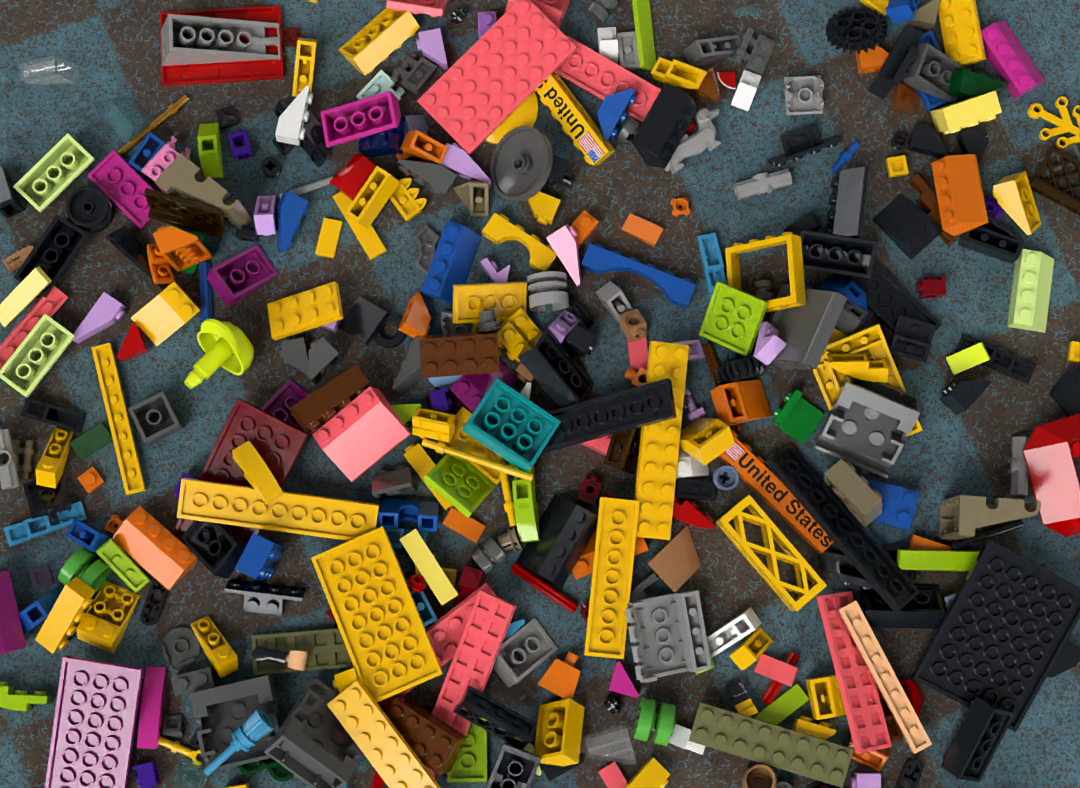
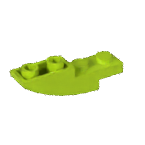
M534 465L528 471V473L534 474L532 482L515 476L512 481L514 511L520 543L540 541Z
M0 681V707L16 711H32V704L52 703L53 695H47V691H35L34 695L27 694V690H15V694H13L14 686H8V682Z

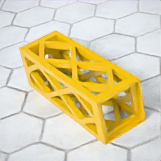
M750 495L744 497L716 521V524L791 612L801 609L827 586ZM747 507L753 515L741 511ZM732 519L734 520L735 530L728 523ZM743 521L761 526L764 547L746 541ZM773 539L787 555L775 551ZM754 552L766 556L768 569ZM777 560L794 565L797 586L780 581ZM807 579L812 583L810 586H808ZM787 591H790V592H793V593H796V594H799V595H798L796 598L793 599Z

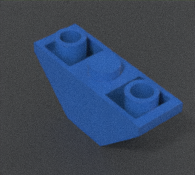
M630 88L605 97L597 112L604 139L610 141L611 138L615 139L619 132L617 127L620 121H625L628 112H626L628 106H632L637 98V95H635L636 90Z
M827 278L818 287L819 290L838 291L867 311L866 293L853 280Z
M56 587L19 613L24 635L47 619L62 592L59 587Z

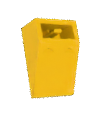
M698 418L681 430L679 447L704 465H707L735 444L730 427L717 418Z
M105 581L76 628L77 639L114 654L141 595Z
M836 674L806 679L813 719L821 720L846 715Z

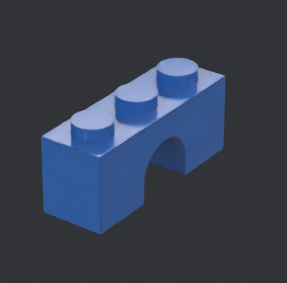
M381 498L378 528L383 526L384 528L398 529L400 522L411 520L417 523V530L437 532L439 502Z

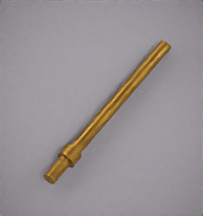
M184 95L174 104L171 103L165 112L120 148L117 153L123 157L139 144L149 132L152 133L168 118L180 112L179 109L189 102L190 99Z

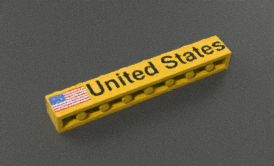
M556 71L535 90L540 95L541 102L552 111L551 115L553 118L561 123L563 131L574 140V146L583 152L587 163L592 166L599 165L616 151L610 142L604 139L601 130Z

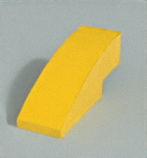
M661 57L658 58L651 71L653 79L659 82L689 89H698L707 74L706 71L675 59L669 61Z
M827 354L829 366L845 375L865 381L888 383V366L885 360L869 361L866 354Z
M250 441L232 450L233 459L243 470L245 478L266 505L283 495L273 474Z

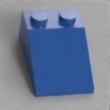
M866 479L869 483L868 486L872 490H877L882 496V514L873 522L902 531L910 530L920 493L903 487Z

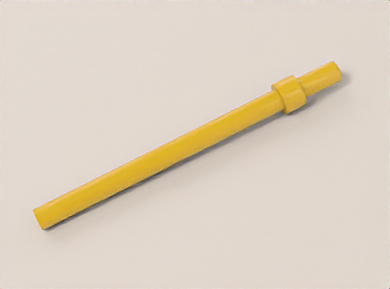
M425 438L422 441V446L436 450L435 452L440 454L446 453L531 482L534 478V474L447 446V443L441 441L437 443Z
M495 453L496 461L505 465L504 459ZM499 471L505 504H503L504 510L507 512L510 527L517 526L508 476L506 473Z

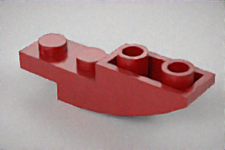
M674 495L673 519L700 529L711 530L715 527L713 524L714 520L706 513L704 515L698 511L699 507L690 500L688 502L685 500L680 505L678 504L680 500Z

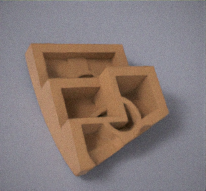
M688 526L680 531L647 563L673 592H676L701 566Z

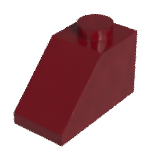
M464 566L457 588L458 596L455 597L454 604L458 605L479 588L484 571Z

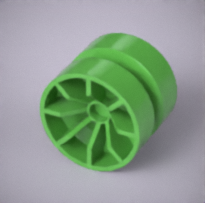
M81 547L62 567L58 580L66 585L75 577H78L94 589L96 593L105 583L112 568L102 559L94 562L96 555L85 547Z
M642 697L638 709L640 713L639 719H636L633 739L647 741L652 731L653 743L667 746L675 727L676 705L662 702L658 712H655V700Z

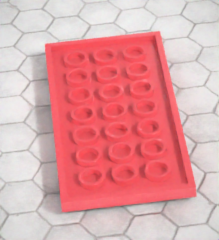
M518 0L417 102L471 155L577 50V47L530 0Z

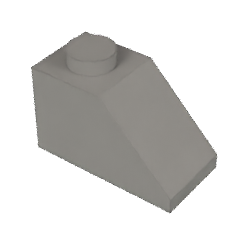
M609 281L596 291L602 304L620 325L619 314L633 310L622 290Z

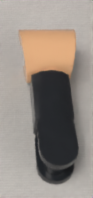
M256 648L252 651V657L255 660L278 664H287L288 662L287 667L304 671L306 667L308 652L290 651L289 653L264 648Z

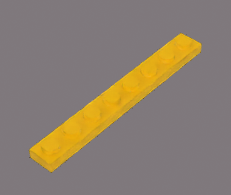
M111 343L91 347L125 493L128 496L147 491L113 346Z

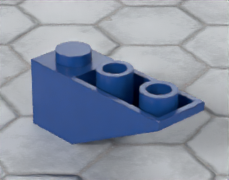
M290 191L283 192L276 207L277 246L280 253H286V251L290 250L293 244L291 239L300 229L301 224L299 222L301 217H304L308 211L307 204L309 201Z

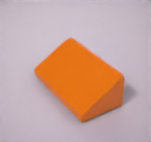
M852 736L847 745L854 749L852 759L879 772L889 757V750L887 749L856 754Z

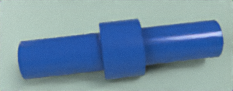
M854 141L846 151L844 150L839 155V159L831 167V171L837 173L845 163L847 164L852 159V155L860 147L857 141Z

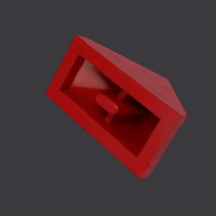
M134 323L131 324L116 357L123 362L149 352L141 329Z

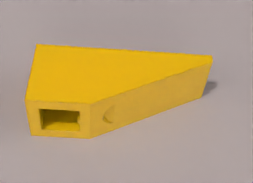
M60 428L54 429L36 467V485L56 489L64 470L70 449L69 442L72 441L74 431Z
M207 615L191 623L199 643L220 678L238 670V657L210 617Z

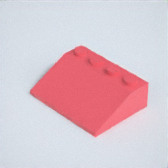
M370 386L312 435L326 455L351 482H354L411 434L380 389Z

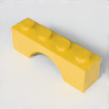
M494 213L482 230V235L497 245L508 240H515L524 244L530 253L529 266L538 272L549 271L558 258L552 246L548 244L545 246L533 234L531 236L528 235L522 226L518 224L513 225L509 222V218L503 214L498 215Z

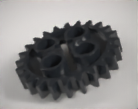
M855 7L852 10L845 8V12L839 10L838 15L833 14V18H829L828 23H826L827 41H831V46L836 45V50L843 48V52L850 50V54L854 51L860 54L861 50L868 53V48L875 50V46L880 47L881 42L885 41V37H887L886 19H882V14L877 15L876 10L870 12V8L863 10V7H860L859 10H856Z

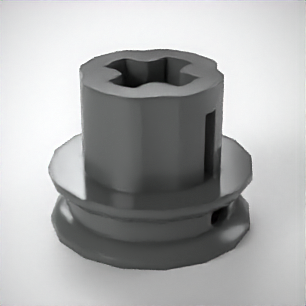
M495 309L478 312L480 324H476L479 326L478 332L502 328L500 325L501 320L496 319Z

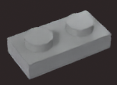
M635 31L617 33L620 66L626 70L639 69Z

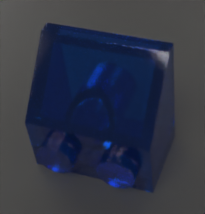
M401 116L399 125L396 128L359 138L358 151L371 157L402 154L403 150L400 148L404 139L405 117Z

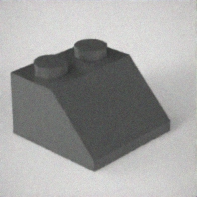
M323 337L320 340L316 339L313 341L309 350L308 378L315 385L343 360L341 355Z

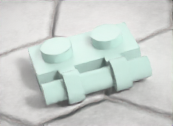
M380 70L358 93L356 98L361 100L391 91L400 101L405 91L401 87L394 91L392 87L395 85V82L385 72Z

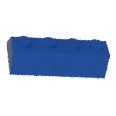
M447 220L421 295L453 305V284L466 283L482 236L463 225Z

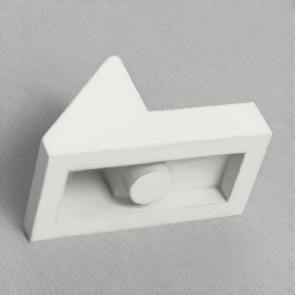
M616 27L597 28L599 54L618 64Z
M744 70L731 105L749 111L762 76Z
M675 724L673 734L670 736L668 743L703 755L705 746L689 741L691 729Z

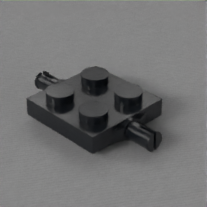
M63 475L56 489L36 485V480L23 483L32 519L49 516L50 524L54 525L53 518L55 524L59 522L56 513L72 509Z

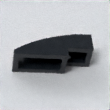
M29 397L25 399L20 413L21 416L77 433L80 431L85 414Z

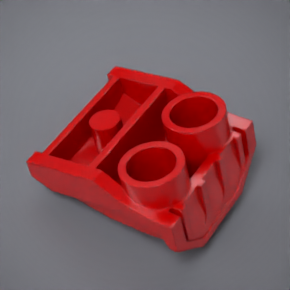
M355 153L348 164L332 178L329 184L331 186L334 185L353 201L376 168V165L364 155Z

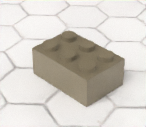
M841 459L824 473L825 483L857 520L866 527L882 514V496L877 490H872L868 486V481L862 475L859 477L855 473L856 470L851 463H846Z

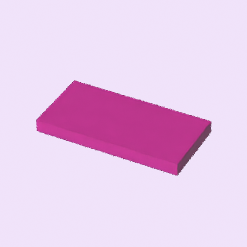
M113 150L87 177L132 222L142 229L152 220L148 217L150 208L144 192L146 188L154 189Z

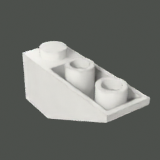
M306 86L280 115L275 133L277 142L299 146L300 140H304L305 129L303 126L304 122H308L309 118L307 108L308 104L311 105L313 100V93L310 92L309 86Z

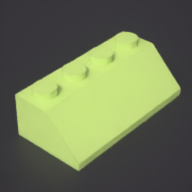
M67 133L13 187L41 213L95 159Z
M1022 249L1019 258L1015 261L1007 327L1046 332L1054 259L1043 252Z
M44 314L1 368L0 378L28 398L76 336L53 318Z

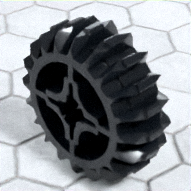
M751 355L722 365L715 372L719 385L738 381H750L764 375L768 369L767 365Z

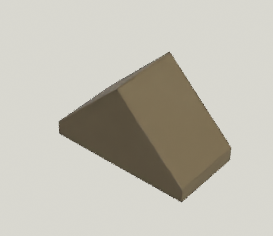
M932 0L917 9L915 18L905 21V25L909 24L913 27L932 30L936 22L940 0Z

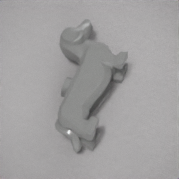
M701 108L697 111L695 115L698 125L697 132L690 137L688 134L683 136L665 168L666 172L671 170L672 174H675L684 167L683 163H679L684 158L698 155L706 148L712 151L721 144L720 141L715 139L716 128L711 122L719 114V108L713 110Z

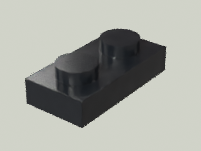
M677 478L676 497L678 499L715 501L716 486L713 481Z

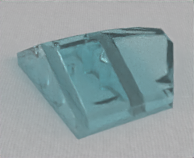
M182 756L172 772L169 782L173 783L174 788H203L210 776L204 773L202 766L196 765L192 760Z

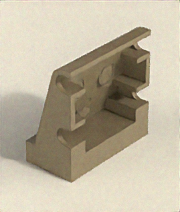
M182 153L175 158L155 181L163 193L220 208L223 217L228 218V223L236 227H247L253 221L239 200L232 204L227 199L230 196L228 191L209 176L205 180L201 175L202 171Z
M958 495L942 500L940 502L939 539L955 541L975 537V528L1035 516L1040 512L1041 501L1024 504L1025 500L997 498L995 499V505L986 504V497Z

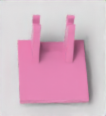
M172 136L171 141H167L141 171L156 181L180 154L175 150L177 139ZM186 147V152H182V154L190 160L191 149Z

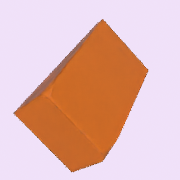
M630 213L621 230L655 247L664 228Z
M451 507L442 523L475 543L478 542L486 527L471 517L467 518L453 507Z

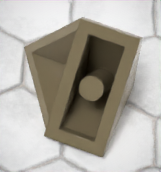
M469 181L453 188L470 211V216H489V182Z

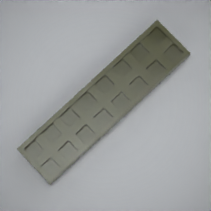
M339 628L251 636L252 651L256 648H264L289 653L290 651L308 652L304 671L354 667ZM253 658V675L300 672L301 670L287 667L288 662L287 664H278Z
M700 701L689 737L691 742L843 788L854 751L853 748Z

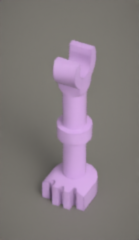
M685 385L684 394L688 395L687 400L689 404L687 407L690 411L687 416L690 421L704 416L706 412L703 406L696 408L691 398L692 393Z

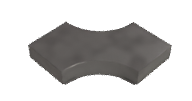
M426 224L413 238L419 246V256L414 265L427 276L435 254V246L440 236Z

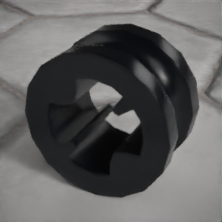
M897 132L891 138L890 144L895 150H902L907 146L909 140L905 133ZM896 137H899V139L904 140L902 142V145H900L899 143H895V141L897 140Z

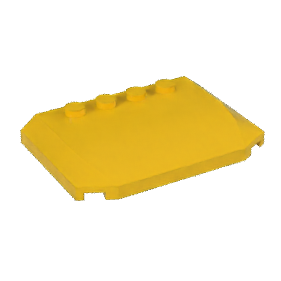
M879 324L827 344L817 369H813L829 411L845 374L829 366L827 354H866L869 361L885 360L888 366V383L884 384L907 393ZM918 419L911 433L907 434L906 437L923 431Z

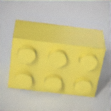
M991 91L932 110L930 113L936 132H943L945 135L958 132L962 128L978 125L983 121L993 120L996 118V114L1002 113L996 91Z

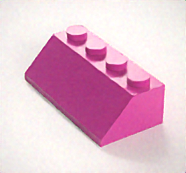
M1005 20L995 22L981 30L985 56L999 78H1001V81L1009 83L1006 88L1014 100L1045 82V79Z
M391 91L320 112L327 148L396 128L401 119L398 98Z

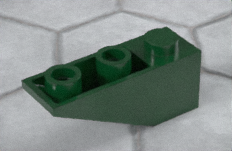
M960 68V70L951 73L948 94L960 98H968L1006 87L1009 83L1001 81L999 77H987L986 73L971 72L970 68Z

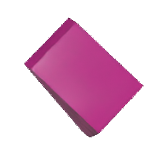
M615 662L608 690L637 698L639 694L621 662Z

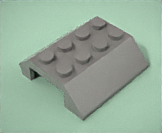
M699 590L670 593L635 600L627 604L628 608L625 609L627 623L631 624V626H628L630 642H634L631 648L633 660L637 662L635 666L636 678L640 680V683L657 681L658 677L686 671L698 672L712 669Z

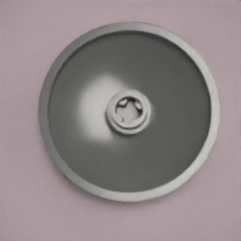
M521 126L511 130L500 140L494 150L490 163V179L494 190L499 196L512 202H523L535 196L542 189L549 177L553 162L552 147L547 136L533 127Z

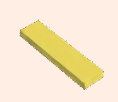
M39 266L0 304V323L4 327L8 326L52 282Z
M417 529L399 539L441 605L458 596L457 591Z

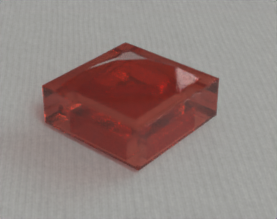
M281 28L282 47L297 48V40L300 37L301 29Z

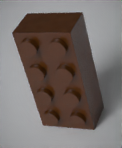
M496 331L419 336L422 378L500 372Z
M355 364L292 406L289 418L298 429L310 435L318 430L320 424L323 422L327 423L336 413L364 392L370 382Z
M406 696L394 698L386 716L420 761L439 775L450 772L468 737Z

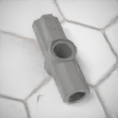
M788 169L770 174L767 172L753 176L752 179L734 183L735 196L737 200L755 195L761 196V194L766 192L770 194L773 190L791 186L792 176Z
M0 429L2 490L17 488L20 486L16 466L17 456L14 454L10 430ZM8 454L9 461L3 464V457Z
M1011 437V457L1008 459V463H1010V470H1008L1010 474L1009 495H1028L1029 474L1022 452L1029 439L1028 437Z

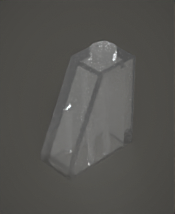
M55 55L19 63V81L29 86L80 84V66Z
M625 723L581 737L580 754L584 753L587 758L637 764Z

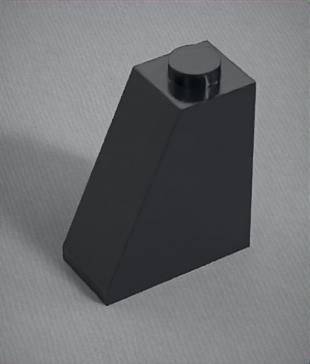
M1 166L0 213L9 218L25 210L13 187L14 185L8 171Z

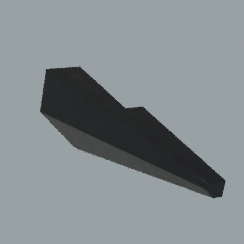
M126 225L105 237L153 281L147 250ZM157 284V285L163 290V289H165L169 284Z

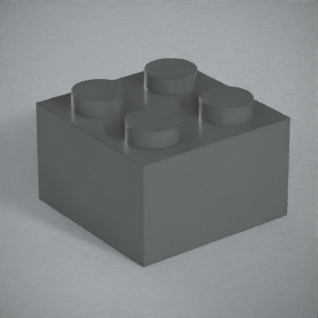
M164 391L128 408L145 444L152 445L184 429L169 395Z

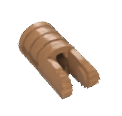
M29 245L21 250L17 249L7 257H4L2 261L7 269L13 273L22 266L35 246Z

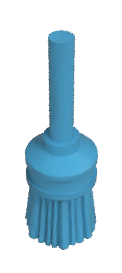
M257 709L243 725H239L238 729L231 733L233 740L230 742V746L203 769L204 773L209 776L235 751L239 752L242 749L248 752L252 746L257 744L259 739L274 730L275 725L263 710Z

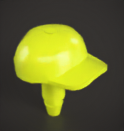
M215 319L204 320L201 324V331L197 334V340L205 354L193 366L194 370L190 371L184 383L188 388L193 389L202 383L204 379H208L220 366L234 375H242L249 369L254 359L253 345L243 331L232 323Z

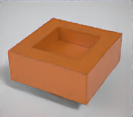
M93 466L77 478L89 494L105 483L102 476Z

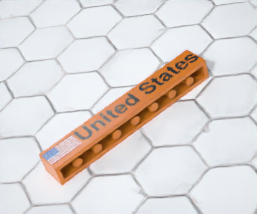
M730 429L735 444L718 457L727 465L734 467L739 477L808 544L819 554H822L833 543L831 538L774 472L765 466V461L760 456L755 457L751 453V447L745 442L742 444L737 439L738 435Z

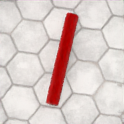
M514 563L511 567V572L571 613H574L578 608L577 603L520 564Z

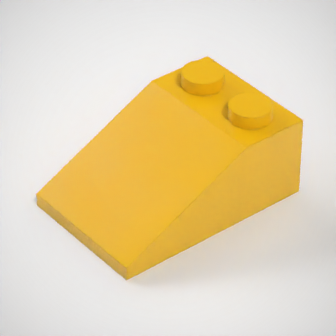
M1026 171L1004 176L993 185V196L997 199L998 204L1027 235H1031L1042 225Z
M174 280L135 313L131 319L158 346L200 311V308Z

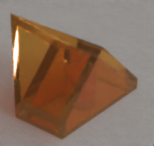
M711 67L706 70L707 74L698 89L684 88L683 91L718 105L721 96L714 68Z
M900 81L899 84L894 83L889 109L918 114L921 97L910 90L903 82Z

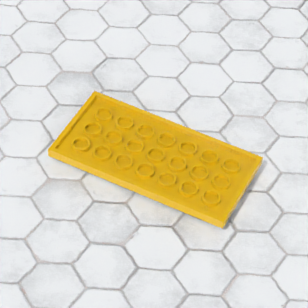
M383 526L311 558L358 679L377 703L444 674Z

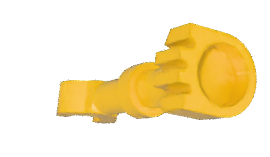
M159 731L160 745L171 749L173 753L179 752L188 756L196 765L202 764L201 761L197 760V754H201L200 749L196 751L181 745L179 741L173 742L160 736Z

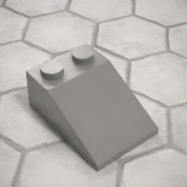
M533 618L503 641L493 668L509 688L523 679L558 648L538 621Z

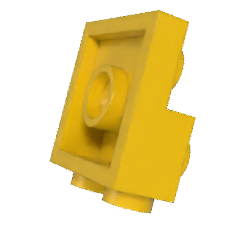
M518 307L500 324L502 328L494 329L493 331L497 332L498 346H503L506 349V356L511 361L520 362L518 355L540 330L523 309Z

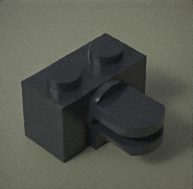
M553 155L552 168L546 184L554 185L558 183L572 188L573 183L568 180L574 181L576 176L566 172L569 162Z

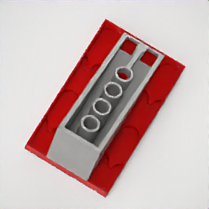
M280 6L160 13L162 86L261 81L283 78Z

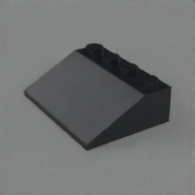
M554 495L539 520L540 541L527 542L516 562L562 588L596 530L598 517L579 505Z

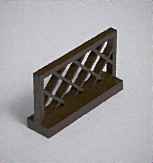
M1051 146L1033 179L1029 182L1031 189L1080 216V199L1075 198L1073 190L1079 189L1080 186L1072 188L1069 177L1078 175L1080 180V162ZM1052 153L1059 156L1060 164L1051 166L1049 158ZM1072 163L1075 165L1077 173L1068 175L1065 165ZM1062 166L1064 176L1055 179L1052 168ZM1049 170L1051 180L1044 181L1038 178L1042 171ZM1065 179L1068 189H1058L1056 181Z
M145 189L144 194L150 208L149 218L223 238L228 218L223 217L220 208L152 189Z
M641 427L613 434L603 464L634 475L638 463Z

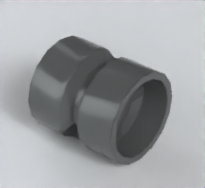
M617 0L590 1L584 8V13L598 25H603L609 17L608 13L613 12L618 2Z
M631 118L621 130L618 138L626 144L631 143L641 124ZM631 143V147H632L634 150H636V148L634 147V145Z
M492 538L483 544V549L478 548L471 554L485 574H488L495 568V563L500 564L507 558Z

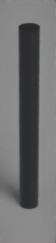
M1018 520L977 534L975 537L951 543V548L957 550L1022 528L1024 524L1022 520Z

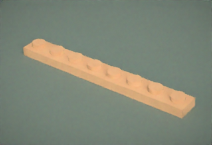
M857 601L839 608L838 611L911 751L915 754L932 745Z

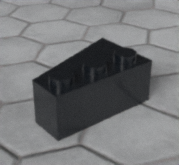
M987 216L988 223L961 234L958 242L959 246L1011 264L1019 258L1024 242L1006 227H1002L995 222L991 216Z

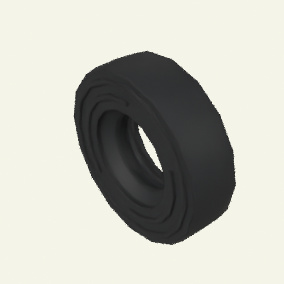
M389 314L374 336V340L384 348L399 346L406 337L405 333L398 330L401 319L396 315ZM387 324H392L397 329L396 335L392 338H386L382 334V329Z

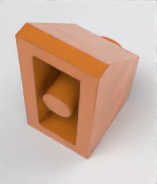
M875 46V50L868 48V53L861 50L860 54H858L856 51L858 74L879 72L889 53L879 46Z
M418 130L407 132L400 149L417 158L441 164L448 147Z
M585 210L571 224L578 234L576 236L578 239V249L598 228L599 224Z
M417 292L410 298L398 328L399 331L412 338L426 336L431 327L429 325L431 316L420 293Z

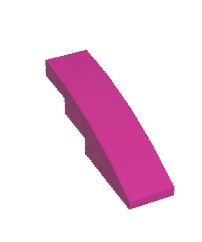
M146 667L140 707L137 748L157 749L159 747V731L162 727L167 667Z

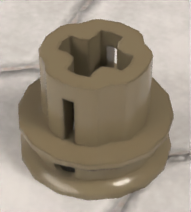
M513 526V529L507 528V533L498 536L499 545L503 552L512 549L517 552L518 549H524L523 543H520L516 526Z

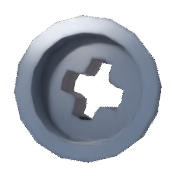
M722 465L713 473V482L718 489L731 490L738 484L739 475L732 466ZM724 474L727 480H723L722 483V479H719V476Z

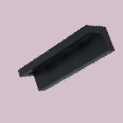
M471 686L466 688L462 700L455 706L453 711L457 715L520 749H523L532 741L537 727L535 722ZM465 707L466 709L470 710L471 712L465 711V710L462 709V708ZM514 737H518V738L522 739L523 741L521 742V741L515 739Z

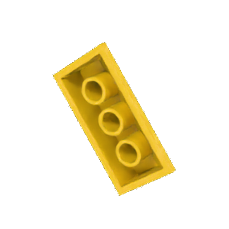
M385 8L345 43L339 51L360 73L366 76L373 72L380 62L385 61L389 54L400 48L406 39L414 36L420 26L410 11H394L392 8Z

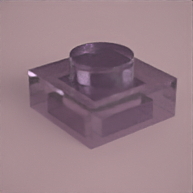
M50 565L29 571L34 590L55 584Z

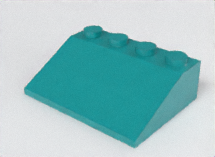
M496 378L462 428V431L518 469L528 472L561 421Z

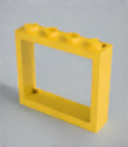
M784 232L782 236L778 237L766 236L765 240L752 239L747 244L734 243L732 244L733 247L725 248L728 285L741 290L739 254L787 244L791 296L767 300L769 303L765 313L806 305L801 237L794 235L792 232Z

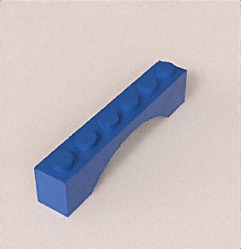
M589 243L581 263V268L596 274L611 271H627L639 274L653 282L664 293L668 302L687 309L696 286L692 280L685 277L680 279L675 277V274L665 270L662 272L657 270L655 265H644L639 263L640 260L637 258H626L619 251H608L601 244L594 243L593 245Z

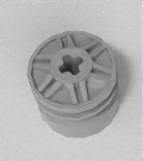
M543 271L527 276V283L530 284L528 291L537 292L529 296L531 311L545 312L546 304H552L553 311L569 307L568 293L559 291L567 288V283L564 282L567 280L566 273Z

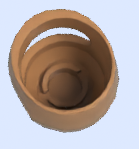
M757 764L745 771L742 779L743 788H775L777 784L774 770L766 764Z

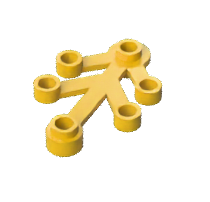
M1063 96L1055 101V106L1059 109L1062 119L1045 111L1039 103L1031 104L1027 110L1030 118L1038 119L1040 117L1058 126L1053 129H1042L1038 135L1041 140L1046 141L1050 137L1067 132L1075 135L1070 138L1060 137L1057 139L1055 145L1058 149H1064L1066 146L1080 143V114L1076 113V109L1080 110V105L1072 109V115L1076 117L1078 127L1072 124L1066 107L1068 100ZM1059 100L1063 101L1064 105H1060ZM1034 107L1038 108L1039 112H1035ZM1042 132H1046L1048 137H1044ZM1059 141H1063L1065 145H1060Z

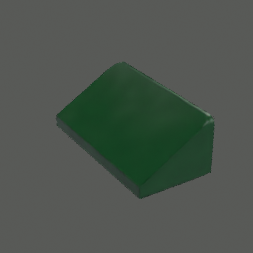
M100 423L69 442L78 457L84 460L111 443L113 438L106 424Z

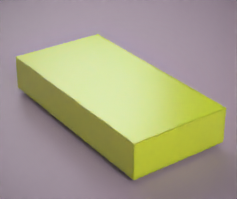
M980 342L946 357V360L955 375L990 360V357L983 342Z

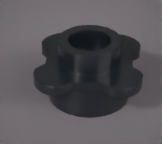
M464 6L461 9L457 7L450 15L453 18L450 21L451 23L454 21L458 25L467 13L463 10Z
M609 694L604 701L606 709L611 714L620 713V710H622L620 707L622 705L616 696L612 697Z

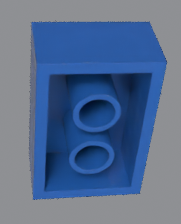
M253 533L235 569L256 580L266 581L267 578L270 579L275 571L273 565L276 560L280 561L283 556V546L262 535Z

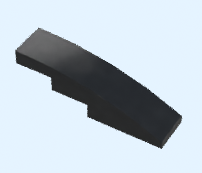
M962 334L955 352L957 353L983 341ZM983 342L990 360L981 363L982 365L1010 378L1029 384L1036 365L1017 359V356L999 350L997 346Z

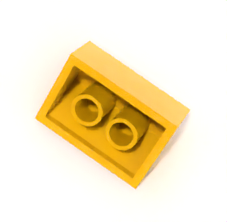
M571 698L539 706L534 754L541 756L540 763L557 766L579 763L585 707Z

